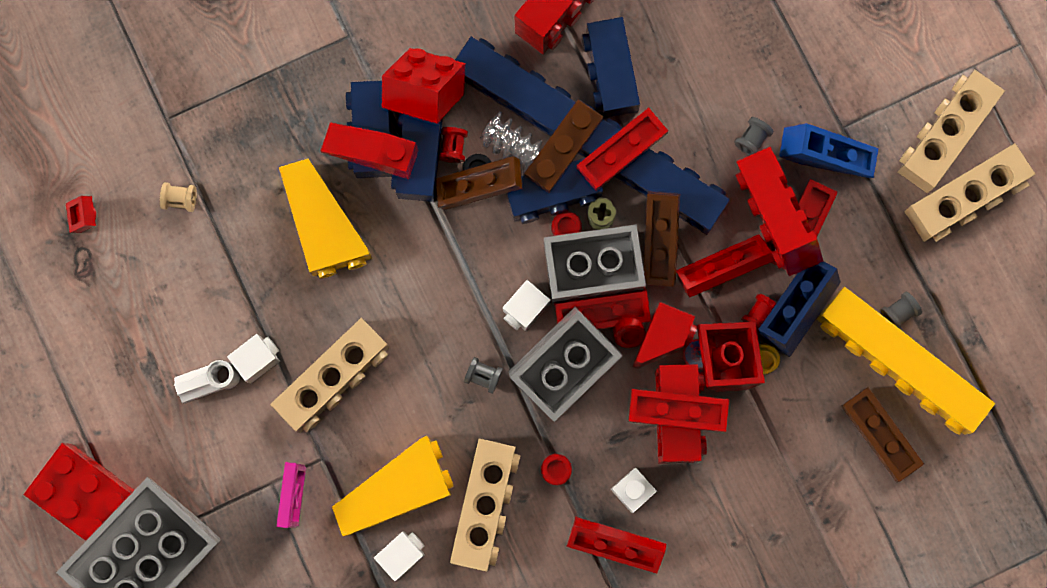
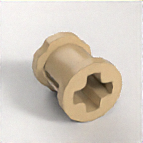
M164 182L160 192L161 209L167 210L169 207L184 208L188 212H193L197 198L195 185H189L186 188L171 186L170 183Z

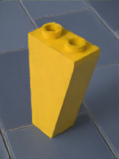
M305 159L279 167L309 272L313 276H319V279H324L336 275L337 269L348 266L349 270H353L367 265L366 261L372 259L370 251L310 160Z
M428 436L422 437L332 506L343 537L451 496L449 489L453 488L454 484L448 469L442 471L438 459L443 458L437 440L431 442Z

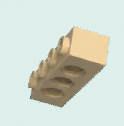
M974 70L968 77L962 74L952 87V90L956 92L950 101L945 98L934 113L938 116L932 125L929 122L925 124L917 135V138L921 141L915 149L909 146L899 160L903 165L898 173L926 193L935 188L1005 92V90L977 70ZM960 100L969 102L972 112L964 111L960 106ZM948 124L952 126L955 133L954 136L945 134L942 125ZM925 148H932L937 154V160L927 158Z
M1016 143L911 205L904 212L923 242L932 237L937 242L952 233L949 228L957 222L963 226L977 218L978 216L975 211L985 206L988 211L1004 201L1001 197L1003 194L1011 191L1015 195L1028 187L1029 183L1027 180L1034 176L1035 172ZM991 174H997L1001 177L1002 187L996 186L992 182ZM966 189H971L976 193V202H971L966 198ZM940 204L950 208V218L943 217L940 214Z
M361 317L270 405L296 432L301 433L303 430L309 432L320 422L321 419L318 416L326 408L331 411L342 401L343 397L341 394L349 386L354 389L365 379L366 376L363 373L371 365L377 367L387 358L388 354L386 351L390 347ZM355 348L362 349V361L358 364H350L348 362L349 352ZM331 370H338L341 375L339 383L335 386H328L325 382V376ZM309 391H315L318 396L316 405L306 408L303 404V396Z
M478 439L450 560L451 564L486 572L489 565H496L499 547H494L496 534H503L506 516L501 515L503 503L510 504L513 485H508L510 472L517 473L520 455L515 454L516 447ZM490 466H498L502 470V479L496 484L488 483L485 479V471ZM484 496H489L495 501V510L489 515L480 513L477 507L478 501ZM476 527H482L488 533V541L482 546L475 545L470 538L472 530Z

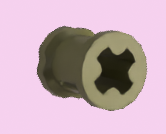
M599 198L592 202L587 214L589 225L596 230L610 228L615 219L616 208L610 200L605 198ZM599 209H605L607 216L604 217L603 221L597 220L598 215L595 213H598Z

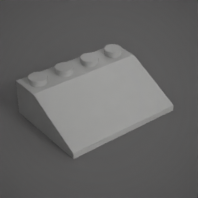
M147 477L56 573L72 588H176L221 539L197 516Z

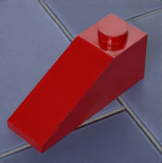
M330 122L321 153L409 179L418 154V147L416 142L387 133Z

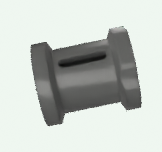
M756 117L749 119L748 128L742 137L737 138L734 142L738 149L749 156L758 152L766 137H771L774 132L767 123Z
M905 291L901 294V299L888 308L884 306L880 309V313L901 329V325L914 315L918 317L922 314V310L916 299L909 292Z
M474 357L466 373L464 383H475L487 388L488 392L493 394L503 368L498 367L495 369L479 362V358Z

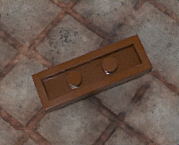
M578 99L525 171L524 176L550 193L599 126L603 116Z
M512 156L436 178L438 208L447 210L522 189L520 159Z
M649 191L647 194L644 277L645 283L648 285L674 287L676 284L680 194Z
M869 387L863 389L841 405L896 483L901 482L924 465Z

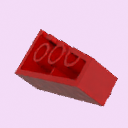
M771 146L736 161L740 172L735 174L741 190L748 189L752 197L747 202L753 216L760 215L764 223L759 228L766 243L772 241L776 250L771 253L778 269L784 267L788 276H792L823 262L818 239L814 231L811 230L804 211L799 210L800 206L792 188L787 186L786 176Z

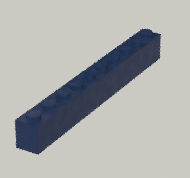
M471 36L455 59L465 63V83L547 135L552 136L576 103L570 99L571 95L561 87L556 86L554 89L546 84V79L533 70L530 72L525 71L519 67L520 63L512 56L505 54L503 57L494 51L495 47L485 39L480 38L478 41ZM611 119L602 120L578 154L586 158L620 131L622 127ZM648 149L615 176V178L647 197L649 191L680 194L679 218L708 235L730 200L725 196L726 192L714 184L706 185L699 180L700 176L695 171L686 167L683 170L673 164L674 159L662 151L656 153Z

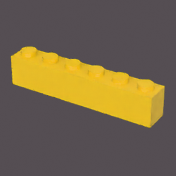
M845 286L836 293L817 318L822 323L820 327L823 331L834 338L838 335L846 342L845 347L851 353L858 357L863 355L870 360V367L882 376L887 374L896 381L894 385L901 392L908 396L911 394L921 400L920 406L932 415L939 414L946 420L945 425L958 435L961 433L964 435L973 433L995 405L992 400Z

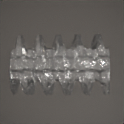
M500 111L487 124L480 136V140L484 138L483 147L485 148L494 145L492 151L494 155H499L504 151L502 159L512 156L520 159V166L524 165L522 172L524 175L541 151L543 141L540 139L536 143L531 144L533 134L530 132L526 136L521 137L523 127L520 125L516 129L511 130L513 120L510 118L505 123H501L503 113Z

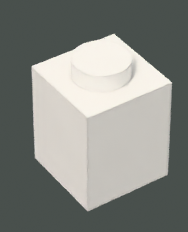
M526 280L503 306V312L507 314L503 319L514 329L518 330L522 327L527 331L550 305L551 300Z
M258 334L227 356L242 378L250 384L280 362L275 355L279 352V349L269 337L263 339Z
M637 468L632 469L611 488V491L631 513H634L657 492Z
M404 531L380 551L374 559L394 581H397L425 556L421 550L425 545L413 532L407 535Z

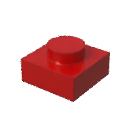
M79 196L66 203L70 233H82L96 226V209L93 206L92 196Z

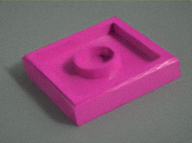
M285 462L276 527L297 528L299 526L306 474L305 465Z

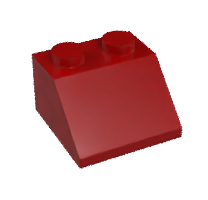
M660 302L655 309L632 367L639 369L679 352L683 346L688 347L697 330V326L693 325L695 316Z
M755 322L697 325L706 388L718 392L741 391L765 383Z

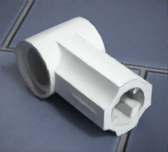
M216 360L206 367L175 377L174 386L181 402L187 403L223 389H232L239 383L241 376L232 363ZM222 367H227L229 378L226 382L220 383L217 379L218 371Z

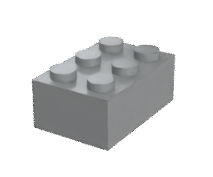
M637 224L544 237L543 244L552 304L645 289L646 283Z
M574 307L508 372L510 378L555 422L622 355Z

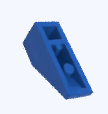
M805 123L784 128L779 157L805 166L874 178L879 148Z

